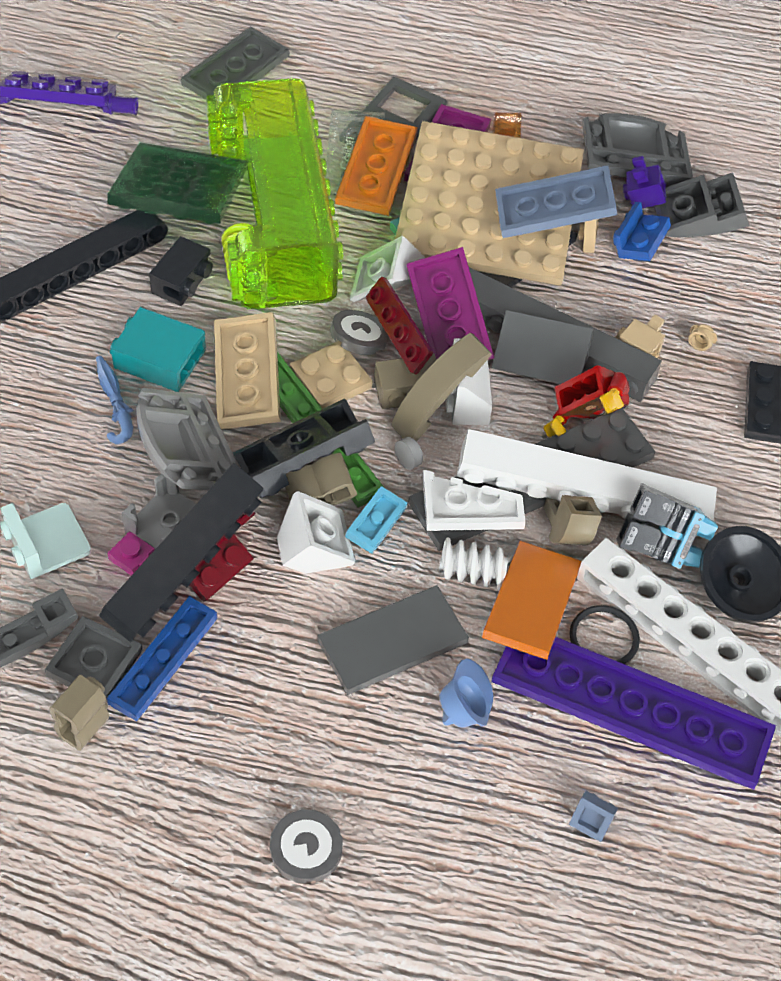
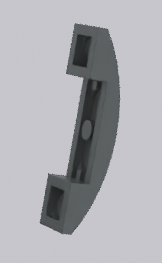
M63 588L32 603L34 611L0 628V668L40 648L63 632L78 618Z

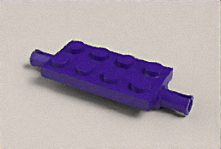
M14 71L0 82V104L9 103L14 98L99 106L103 113H109V115H113L114 112L133 115L138 113V98L116 96V85L108 84V81L104 79H93L92 82L81 81L80 77L75 76L65 77V80L55 79V75L39 74V77L28 76V72Z

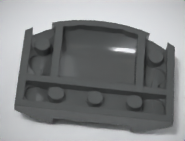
M600 114L598 120L589 122L588 117L583 118L582 127L589 169L608 165L610 177L612 175L626 177V172L635 169L632 158L643 156L646 167L659 164L666 187L693 178L684 132L679 130L676 136L665 130L667 124L631 114Z

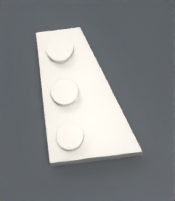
M423 470L422 478L427 531L524 529L525 514L521 494L485 485L478 488L463 484L462 479L451 477V480L435 477L434 472Z

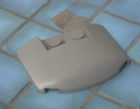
M142 388L140 390L136 406L140 437L149 458L168 480L182 489L210 490L233 463L238 466L205 395Z

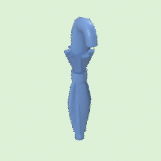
M97 356V372L101 388L110 398L113 406L112 420L115 423L119 421L122 429L118 435H115L113 432L108 433L107 438L114 444H122L129 440L133 434L134 428L131 420L132 415L130 414V412H133V409L124 403L120 394L119 381L114 371L102 356Z

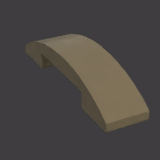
M472 333L460 339L444 352L414 384L398 408L391 426L402 438L411 437L417 442L432 425L428 419L466 375L473 377L490 358L492 353Z

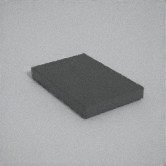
M506 310L492 369L562 384L584 372L595 330Z

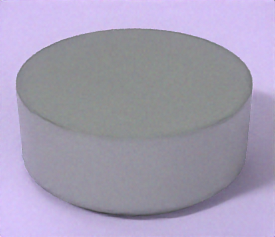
M405 437L395 443L396 457L404 468L412 470L422 464V449L413 438Z

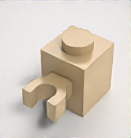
M654 315L646 325L634 319L627 328L623 326L620 329L616 338L657 358L660 355L665 335L660 330L665 320Z

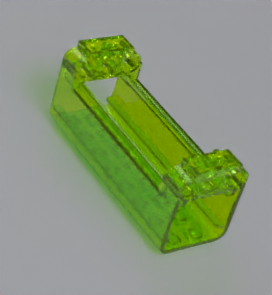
M292 78L220 84L214 90L213 95L206 96L211 155L218 154L221 161L231 163V165H247L256 226H248V229H244L236 235L235 240L227 241L232 301H240L241 305L247 309L330 302L337 296L338 280L343 279L342 264L338 262L344 256L342 241L337 242V238H339L338 221L332 218L335 216L334 200L328 198L331 195L329 178H324V175L327 174L325 158H320V155L323 154L321 138H316L319 135L318 121L312 118L315 116L314 101L308 98L305 82L301 79ZM243 112L245 116L248 136L244 135Z

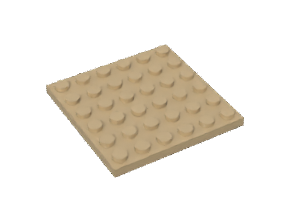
M422 121L395 239L404 236L425 258L463 247L468 266L476 271L562 286L572 224L502 238L495 189L581 171L584 149Z

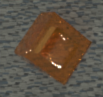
M495 113L492 133L521 138L522 114Z

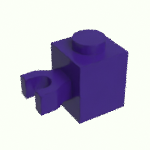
M643 156L632 158L635 169L626 172L627 184H623V193L626 201L630 200L632 206L635 202H641L642 209L666 203V183L659 164L646 167Z

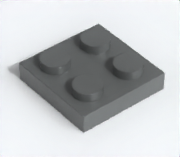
M82 616L45 668V674L47 677L67 687L79 674L86 679L91 676L98 680L105 688L103 693L108 703V696L128 673L143 651L142 644L135 640L130 643L120 633Z

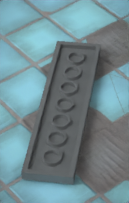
M623 408L566 430L559 437L554 435L535 443V445L629 467H636L652 460L656 452ZM454 477V478L462 479V480H463V484L471 485V486H474V487L481 488L482 486L485 485V486L497 488V487L494 486V485H490V484H486V483L475 484V483H470V482L466 481L464 478ZM516 490L509 491L522 495L524 514L543 507L547 499L546 497L534 498L527 493ZM424 491L409 496L408 504L438 551L443 550L444 541L447 537L450 538L451 545L453 546L459 540L464 541L488 531H427Z

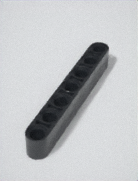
M143 207L1 277L0 321L8 320L158 244L166 237L168 226L150 207Z

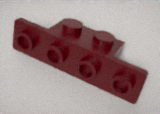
M381 276L366 295V300L409 371L417 375L431 358L433 351L388 279Z
M254 512L250 517L244 513L238 522L244 525L256 513ZM235 534L230 540L223 537L217 544L221 550L212 561L207 564L203 560L196 568L200 574L191 583L190 587L202 602L211 598L254 559Z

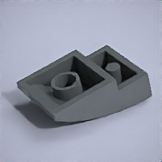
M733 172L706 181L705 176L701 175L666 187V203L654 206L657 216L670 217L671 227L665 235L666 237L710 236L749 226Z

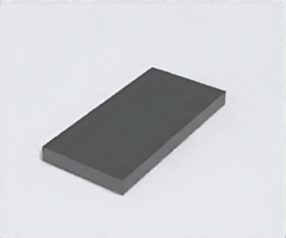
M250 26L181 77V85L221 109L290 56V49Z
M438 585L325 631L317 636L319 645L347 695L463 646L469 640L468 635Z

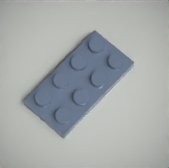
M608 165L495 189L502 238L618 215Z

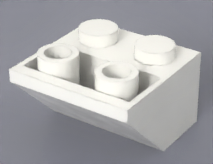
M454 338L453 345L460 339ZM488 360L473 377L466 375L447 397L446 412L452 413V425H489L492 399Z

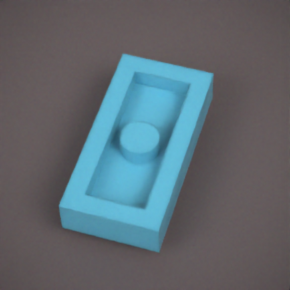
M381 486L349 527L345 537L373 554L406 510L408 502Z

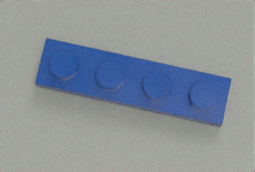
M189 596L108 696V705L137 722L218 619L217 612Z

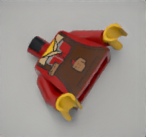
M597 365L554 387L558 409L553 415V420L544 425L543 429L549 438L554 435L559 437L566 432L563 425L568 422L570 417L595 419L620 408L624 409L629 404L628 392L630 390L626 375L622 372H614Z

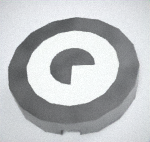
M345 310L337 313L330 327L331 337L335 341L337 338L342 342L341 347L360 355H373L377 350L383 351L389 338L378 318L358 310Z
M301 809L287 814L276 824L270 837V854L274 867L283 877L295 883L306 884V882L315 880L318 882L326 879L336 870L342 858L343 838L338 825L328 815L316 810Z

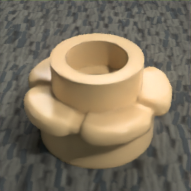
M695 324L689 330L691 333L688 337L689 344L698 351L708 350L717 341V334L707 324Z

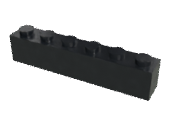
M233 463L105 604L99 617L130 643L138 634L144 638L157 623L152 619L160 609L164 613L169 610L178 599V596L174 594L181 585L188 588L200 574L196 570L200 563L204 560L209 564L221 550L217 544L222 538L225 537L230 540L242 526L238 520L244 513L250 517L262 502L258 497L264 488Z

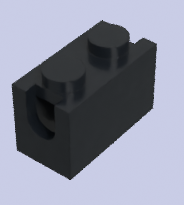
M180 236L149 273L151 293L182 306L188 297L191 298L195 294L201 281L204 278H208L212 272L213 263L208 261V257L211 254L210 249Z

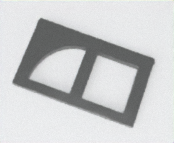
M393 77L341 134L339 143L350 148L353 145L354 148L358 137L356 134L360 131L365 116L418 127L416 141L419 137L422 121L432 122L440 105H447L448 102L440 96ZM394 92L427 105L414 122L380 108Z

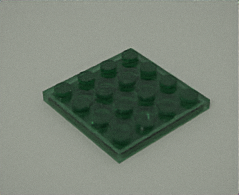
M139 142L108 192L107 204L118 206L121 209L143 210L149 214L160 213L172 215L178 219L189 218L201 220L206 224H220L246 172L247 160Z

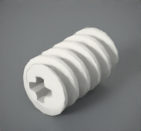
M447 537L443 545L439 572L441 569L444 570L446 580H449L453 573L457 572L458 582L461 583L466 575L469 574L472 585H475L478 579L483 577L484 587H488L492 580L496 579L497 589L500 590L505 579L509 554L504 558L502 547H498L494 555H491L489 545H485L481 553H478L475 542H472L469 549L465 550L463 540H459L455 548H452L451 540Z

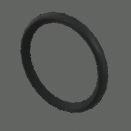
M595 605L579 612L570 625L569 635L571 643L580 646L577 641L576 632L580 621L584 617L596 612H607L624 620L629 626L633 637L630 651L624 657L615 661L626 664L636 655L640 643L639 631L635 622L626 613L606 605Z

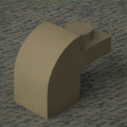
M562 495L560 502L547 498L543 508L552 526L548 537L552 543L586 546L593 541L602 518L593 497Z

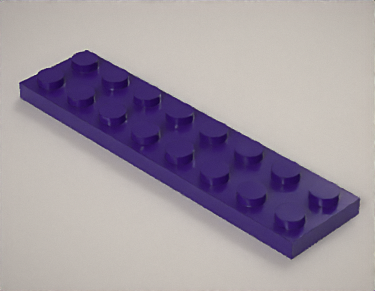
M556 636L547 660L506 646L491 681L752 790L758 784L776 729V725Z

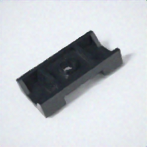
M344 398L233 452V456L238 466L264 488L259 496L261 499L265 496L275 495L282 488L290 485L286 476L287 473L298 471L307 463L319 457L329 456L337 448H340L346 456L360 453L367 446L375 443L368 421L364 419L359 422Z

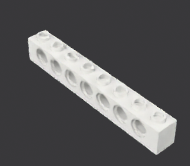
M605 538L581 561L577 579L611 606L626 613L638 627L753 716L776 725L775 733L781 737V701L776 698H781V667L772 664L755 647L747 645L735 636L727 626L718 623L706 614L701 606L690 602L673 585L665 583L653 574L648 566L640 564L628 555L625 549L620 548L619 545L614 544L609 539ZM667 614H671V615L675 616L676 618H672V617L668 616ZM693 634L700 635L703 639L697 638ZM721 655L727 656L730 660L723 658ZM748 675L755 677L758 681L750 679Z

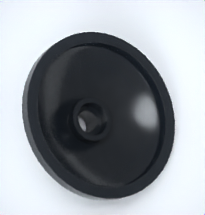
M748 526L729 527L714 535L706 544L700 559L702 584L714 605L729 617L749 623L762 622L780 613L781 546L768 534ZM733 576L739 580V585L735 582Z

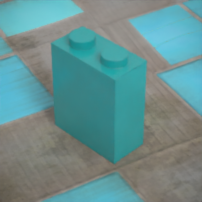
M140 307L133 317L128 318L124 331L119 338L116 337L111 343L110 354L112 355L114 369L179 392L206 351L205 331Z

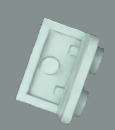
M13 503L0 508L4 520L0 522V530L6 541L11 539L14 545L11 548L14 559L18 566L24 565L30 579L79 560L91 553L90 544L70 506L66 503L58 504L24 519L20 518Z

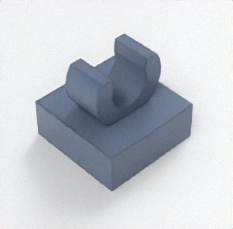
M585 791L569 825L601 842L618 808L612 803L597 797L594 793L591 794Z

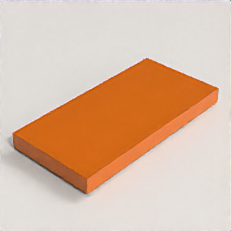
M365 116L337 191L335 204L389 216L417 137L418 127Z
M519 541L484 628L482 638L547 660L579 572L581 561Z

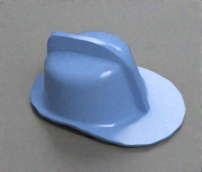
M470 659L461 660L457 665L453 679L442 689L439 695L443 708L442 723L445 726L455 724L460 728H465L475 724L486 726L488 723L494 696L492 685L482 667L475 661Z

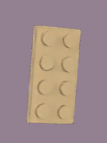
M269 312L214 320L217 422L221 430L281 422L276 318L274 313Z

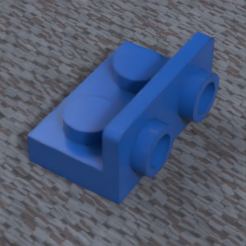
M635 202L630 211L626 213L624 221L613 236V243L617 247L619 258L651 261L671 227L670 217L644 215L641 202Z

